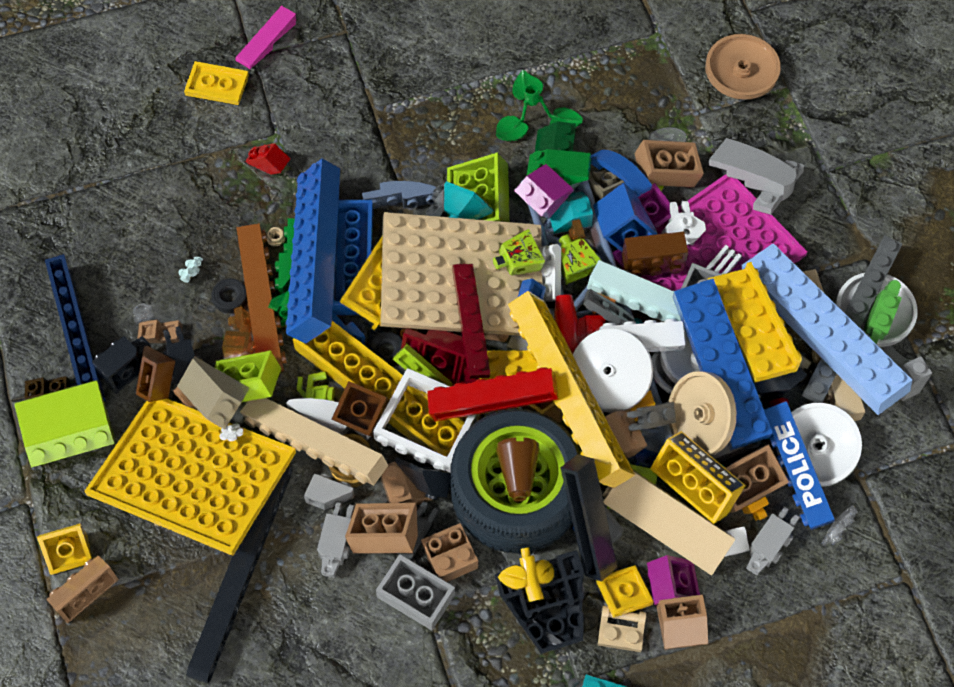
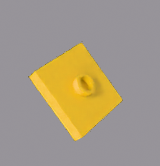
M636 565L612 572L602 582L596 580L613 618L651 606L654 603Z

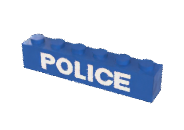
M787 401L765 409L764 412L773 433L769 439L773 448L778 447L780 455H777V459L781 468L786 467L788 474L785 476L789 481L787 484L789 487H794L796 494L792 495L796 506H801L804 514L800 515L804 526H809L810 530L835 522Z

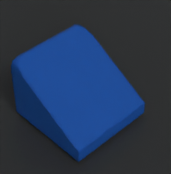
M533 278L522 281L518 297L529 291L543 300L546 287Z

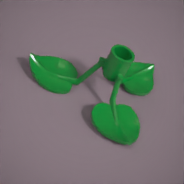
M522 70L512 88L515 98L525 100L521 119L519 120L516 116L503 117L497 124L496 137L504 141H516L523 138L528 132V125L523 123L527 105L536 106L539 102L549 118H552L550 124L558 121L575 123L576 127H578L583 122V118L577 112L565 107L555 109L552 115L544 103L543 97L540 96L543 91L542 82L528 74L525 70Z

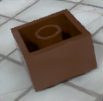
M348 381L331 420L374 438L373 431L390 399Z

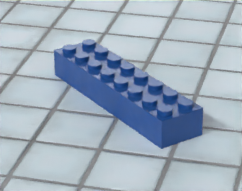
M712 278L674 291L673 300L680 319L683 321V327L699 370L718 375L726 382L733 394L736 405V425L728 443L730 451L770 438L773 434L714 279Z

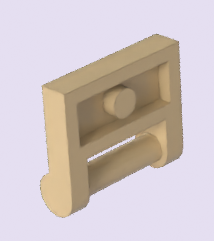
M603 606L597 645L641 652L646 612H630L615 617V619L638 622L637 628L607 623L608 618H613L608 606Z

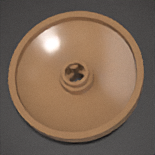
M735 34L720 39L710 48L705 63V70L710 83L724 95L736 99H754L765 95L775 86L780 74V60L776 51L764 40L752 35Z

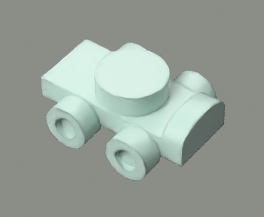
M194 257V259L186 260L185 265L187 269L179 270L180 279L188 283L191 279L190 277H194L199 272L200 268L198 266L201 265L203 259L201 257Z

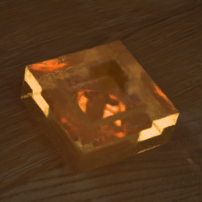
M580 219L573 220L572 227L569 229L570 238L574 241L580 238L585 240Z

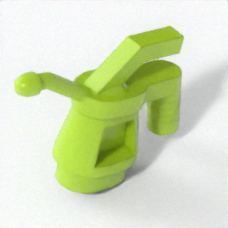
M326 371L308 375L306 393L302 389L303 377H298L297 391L304 399L313 398L334 401V387H329V385L314 387V382L327 379Z

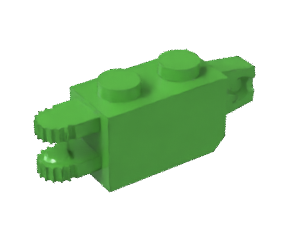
M898 280L890 281L885 289L876 296L863 331L869 335L868 337L875 344H877L878 339L883 340L888 334L902 297L898 296L901 288V283Z

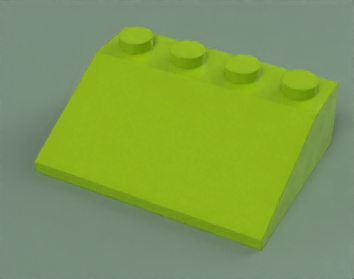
M498 153L447 168L448 182L475 192L493 209L491 214L478 220L510 222L508 163Z
M97 380L14 403L31 468L115 443V435Z

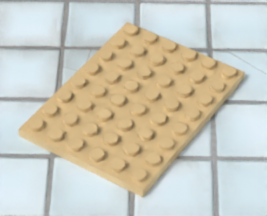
M384 212L381 326L462 332L452 266L453 264H473L484 333L521 336L518 331L520 328L518 323L510 316L511 309L508 304L518 298L522 281L533 278L542 284L541 270L512 276L509 274L506 266L496 269L493 264V258L500 256L499 250L505 241L528 229L540 249L542 246L541 225Z

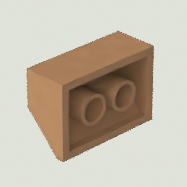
M416 503L356 504L345 535L352 552L413 553L418 537Z
M97 556L88 560L84 568L78 573H73L69 576L67 582L61 587L54 589L46 600L68 624L119 579L110 566L101 557Z

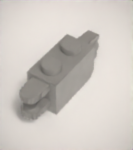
M340 502L336 503L333 515L326 513L317 548L319 557L322 560L321 574L333 578L339 565H343L344 559L349 557L350 546H348L345 535L354 512V505H349L346 517L340 516L342 510V503Z
M786 507L783 508L778 517L772 513L749 548V554L752 557L746 569L755 575H758L766 566L769 567L771 562L776 564L783 554L780 552V549L783 545L787 547L794 537L791 533L800 516L795 515L789 524L782 520L789 510Z

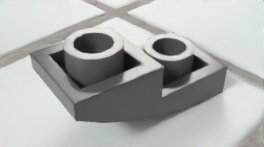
M445 183L441 186L438 185L432 192L433 196L431 198L436 204L428 208L426 216H441L444 210Z

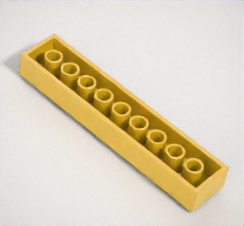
M527 291L508 304L511 309L510 316L518 323L520 327L518 329L519 334L524 340L526 339L528 343L527 349L537 361L535 363L537 369L541 367L552 368L555 373L559 400L553 401L564 414L562 416L563 421L571 428L573 432L571 436L574 442L580 445L582 449L581 455L595 460L600 483L615 488L635 476V473L546 302Z
M333 321L330 328L306 344L295 338L293 339L297 352L323 372L326 371V374L344 389L348 381L391 399L403 377L401 373ZM409 385L388 422L412 442L446 457L450 453L464 425V422L459 418L435 422L429 415L427 393Z

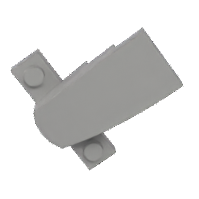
M728 138L724 140L709 159V166L727 170L728 177L744 180L745 187L762 190V193L753 203V210L770 215L781 201L792 194L795 182L804 172V164L789 160L783 162L762 150Z

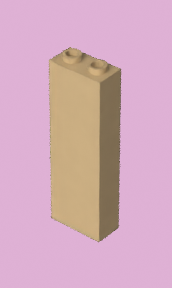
M634 470L635 476L615 488L607 487L602 495L605 498L603 501L605 505L710 575L714 573L736 540L733 535L716 524L711 523L707 518Z

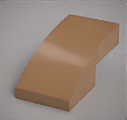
M158 320L139 322L138 338L143 336L149 343H166L163 330L168 329L171 343L179 342L175 327L180 326L182 330L183 324L179 320L160 323Z

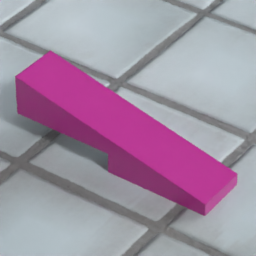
M281 5L236 56V61L249 69L255 66L273 50V44L296 25V14Z

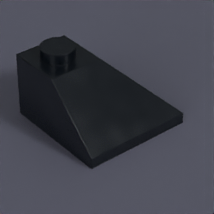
M395 458L396 464L418 490L426 493V497L436 500L438 497H447L451 484L450 472L441 469L437 470L432 464L427 462L421 463L412 459Z

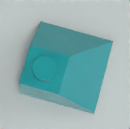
M448 181L445 182L444 210L450 215L449 218L478 220L493 212V209L475 192Z
M582 191L571 193L550 217L553 233L592 226L593 212L589 198Z

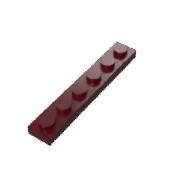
M453 264L452 273L469 379L489 378L491 373L473 264Z

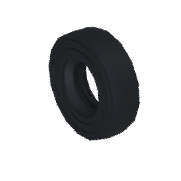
M223 279L212 290V302L223 313H235L241 310L247 302L246 288L237 279ZM227 290H234L237 293V298L232 302H226L222 299L223 293Z
M381 332L371 339L368 349L393 367L398 364L393 358L401 350L402 340L395 333ZM384 343H389L394 347V352L389 356H384L379 352V347Z

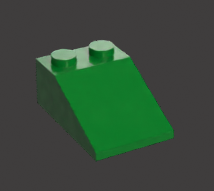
M552 149L536 151L529 156L527 175L547 164L569 185L589 180L592 156L590 153Z

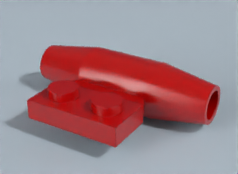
M572 295L556 296L554 320L573 354L582 340L590 334L599 331L600 326L605 324V319L601 315H586L578 319Z

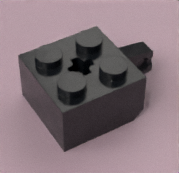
M123 336L121 339L114 341L106 351L99 353L92 361L101 380L115 394L119 393L139 376L144 346L151 347L150 343L143 336L133 342H130Z

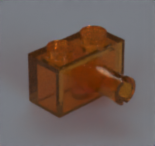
M241 325L239 332L226 331L222 345L224 359L254 354L255 342L251 340L252 328L249 325Z

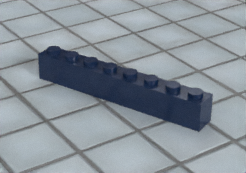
M64 254L46 259L45 263L77 385L97 380L103 400L106 402L100 377L92 363L95 358L70 265Z

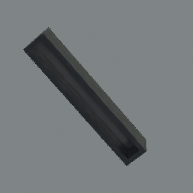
M577 454L560 468L584 574L586 577L602 582L618 567L595 460Z

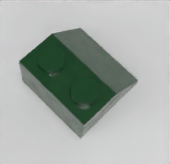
M557 121L538 129L535 152L546 149L573 151L576 124Z

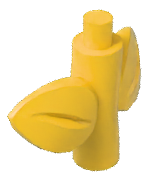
M529 547L521 549L522 558L519 559L520 566L513 565L506 568L499 574L498 578L503 584L512 589L518 590L525 587L529 602L544 599L540 584H547L553 579V565L547 560L535 562L534 555L531 556Z

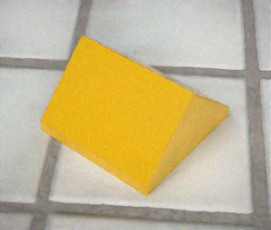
M81 524L37 536L50 575L83 566L88 560L92 559L88 536Z

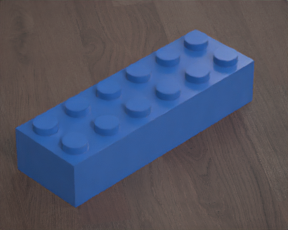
M339 200L332 306V311L335 315H359L340 303V300L373 251L374 210L372 200Z

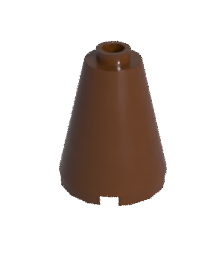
M516 437L504 439L497 444L496 452L509 497L515 501H524L531 495L540 451L539 443L534 439L523 437L524 441H516Z

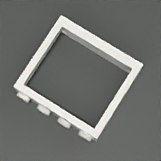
M407 368L373 431L374 439L382 443V446L389 445L395 448L400 454L414 456V459L418 462H427L432 464L437 470L441 469L451 473V462L455 448L465 432L476 423L480 414L467 417L447 457L385 430L408 385L425 393L439 386L450 387Z

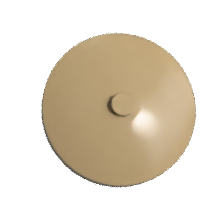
M697 371L686 374L676 383L669 398V402H674L676 423L669 424L672 434L675 435L682 431L709 455H714L725 448L734 433L736 405L733 394L726 382L714 373Z

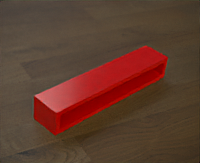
M541 367L531 372L520 371L510 376L498 375L494 379H477L467 384L456 383L450 387L439 386L435 387L434 390L427 391L429 415L435 422L559 400L556 375L552 368Z

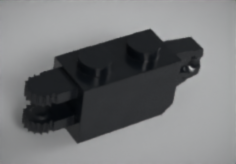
M180 326L175 327L179 342L173 344L171 343L168 329L163 330L166 341V351H163V354L175 360L171 383L175 382L176 387L195 356L191 340L184 341Z

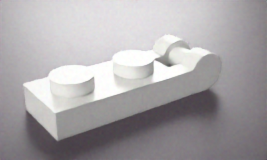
M558 244L541 246L539 249L545 260L541 269L542 285L546 287L543 298L545 302L555 301L556 296L561 295V247Z

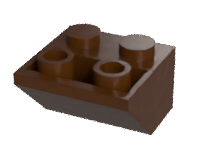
M144 346L136 395L148 402L168 399L175 360L149 346Z

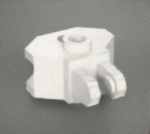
M682 201V213H679L677 203L671 202V218L669 224L663 229L662 234L684 231L687 245H692L706 231L705 222L695 217L693 212H690L688 201Z

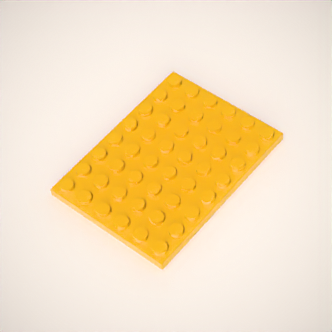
M169 399L153 402L146 401L85 489V493L94 499L233 556L296 454V450L291 446L242 428L244 431L243 435L237 437L235 441L221 440L219 435L222 433V428L207 420L200 411Z

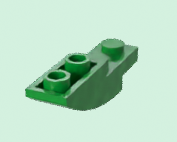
M288 218V226H284V237L287 238V243H284V253H279V260L275 262L276 272H279V278H275V289L279 290L280 295L287 292L290 286L295 218Z

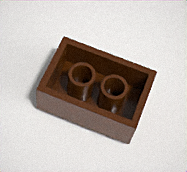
M682 231L625 238L622 252L624 271L638 277L645 275L659 276L663 273L677 274L684 271L688 256L685 233Z

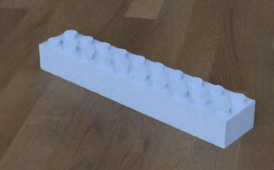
M774 243L747 261L752 262L754 268H757L759 278L762 284L766 285L768 295L774 301L778 315L877 415L910 392L912 379ZM747 262L742 265V269H745Z

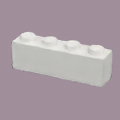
M667 319L661 323H656L655 320H648L644 324H636L633 321L623 323L624 325L605 323L599 329H618L629 332L641 340L649 352L682 350L685 346L683 321H677V319Z

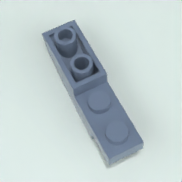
M420 182L379 183L380 190L362 193L363 200L373 201V209L385 205H396L401 202L404 209L416 208L425 204H436L431 198L433 196L432 192L436 187Z

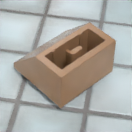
M461 523L421 540L433 574L445 582L478 569V559Z
M703 595L659 600L657 612L664 650L708 644L707 613Z

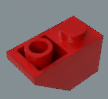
M274 143L253 147L249 151V157L245 162L272 175L281 173L291 158Z

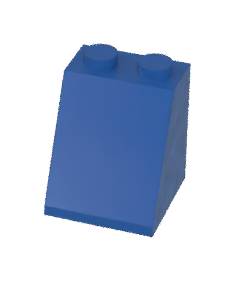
M622 183L593 205L603 238L621 252H623L625 238L658 234L636 193L625 183Z

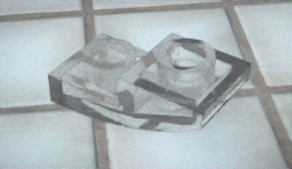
M854 506L845 510L833 522L821 542L823 546L828 543L834 545L842 539L845 528L855 522L854 518L858 511Z

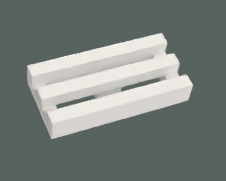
M725 245L706 268L712 270L726 253L727 256L714 271L719 273L732 257L734 260L722 274L729 273L739 262L742 255L735 254L733 249L729 250V247Z

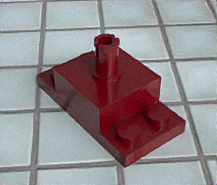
M408 328L405 330L401 349L408 344L453 384H467L477 380L469 379L463 338L457 332L454 334V331L429 330L424 335Z

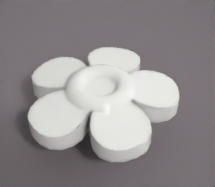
M239 424L227 426L225 430L222 428V433L219 436L221 440L235 441L237 437L243 435L244 431L240 428Z

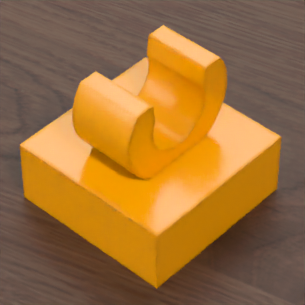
M763 496L743 507L742 511L744 514H752L756 521L762 520L767 517L763 507L768 505L769 502L766 496Z

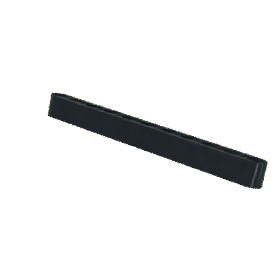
M288 465L231 558L186 673L188 678L208 684L213 677L291 478L292 466Z

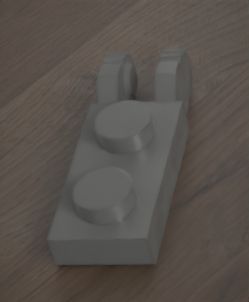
M589 289L586 292L583 305L590 311L603 316L608 322L624 325L623 323L635 321L634 316L594 290Z
M674 402L641 407L627 412V417H638V423L628 425L629 431L645 430L676 423Z
M426 501L422 502L417 511L418 537L413 553H397L412 561L421 547V540L429 534L440 512V509L435 507L428 520L423 519L422 516L429 504Z

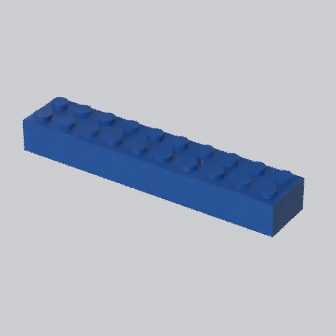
M323 158L312 164L308 170L301 173L297 178L298 186L295 222L293 225L294 237L292 240L293 251L291 255L290 286L288 289L289 302L287 304L286 334L305 344L330 328L332 324L340 168Z

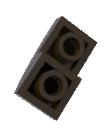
M64 376L50 380L42 377L25 381V400L70 388V379Z

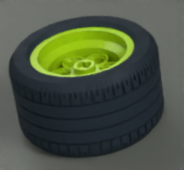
M508 409L507 411L495 412L490 414V416L487 415L465 432L458 442L452 457L451 496L453 507L460 523L472 537L483 545L494 548V550L518 553L521 552V549L528 547L530 552L545 548V546L551 545L568 531L573 521L560 467L575 455H581V450L574 442L569 431L565 427L563 428V425L556 422V420H553L551 417L549 418L547 415L540 414V412L537 413L536 411H528L526 409ZM516 437V441H524V437L534 439L539 443L540 451L536 468L540 471L535 472L532 487L537 486L542 491L537 493L531 491V495L522 503H515L513 498L509 497L503 473L497 474L493 471L496 468H501L496 452L497 444L508 438ZM502 488L505 492L497 494L494 490Z

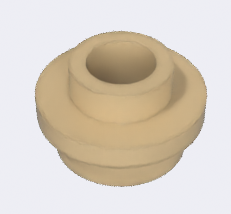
M278 227L271 228L266 234L267 242L272 246H280L286 240L284 231Z

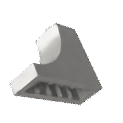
M892 345L880 347L912 379L910 392L902 397L901 400L904 401L919 394L932 375L923 358L920 356L914 360H909L900 355Z

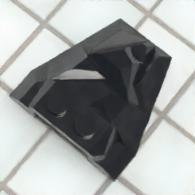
M577 550L548 560L553 565L554 577L549 583L540 584L544 599L529 602L525 587L518 590L512 589L499 580L498 576L500 573L494 574L500 597L525 630L540 654L583 641L584 570Z

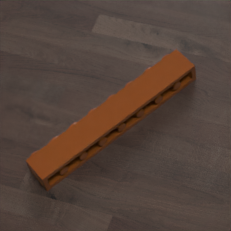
M260 223L236 227L255 353L271 351L281 367L280 372L284 371L283 364L287 363L285 351L281 352L280 346L284 345L282 333L278 334L277 329L281 328L280 318L275 316V310L268 308L271 299H273L272 293H275L274 282L269 280V276L273 274L271 264H267L266 259L270 258L268 247H264V242H267L265 230L261 231Z

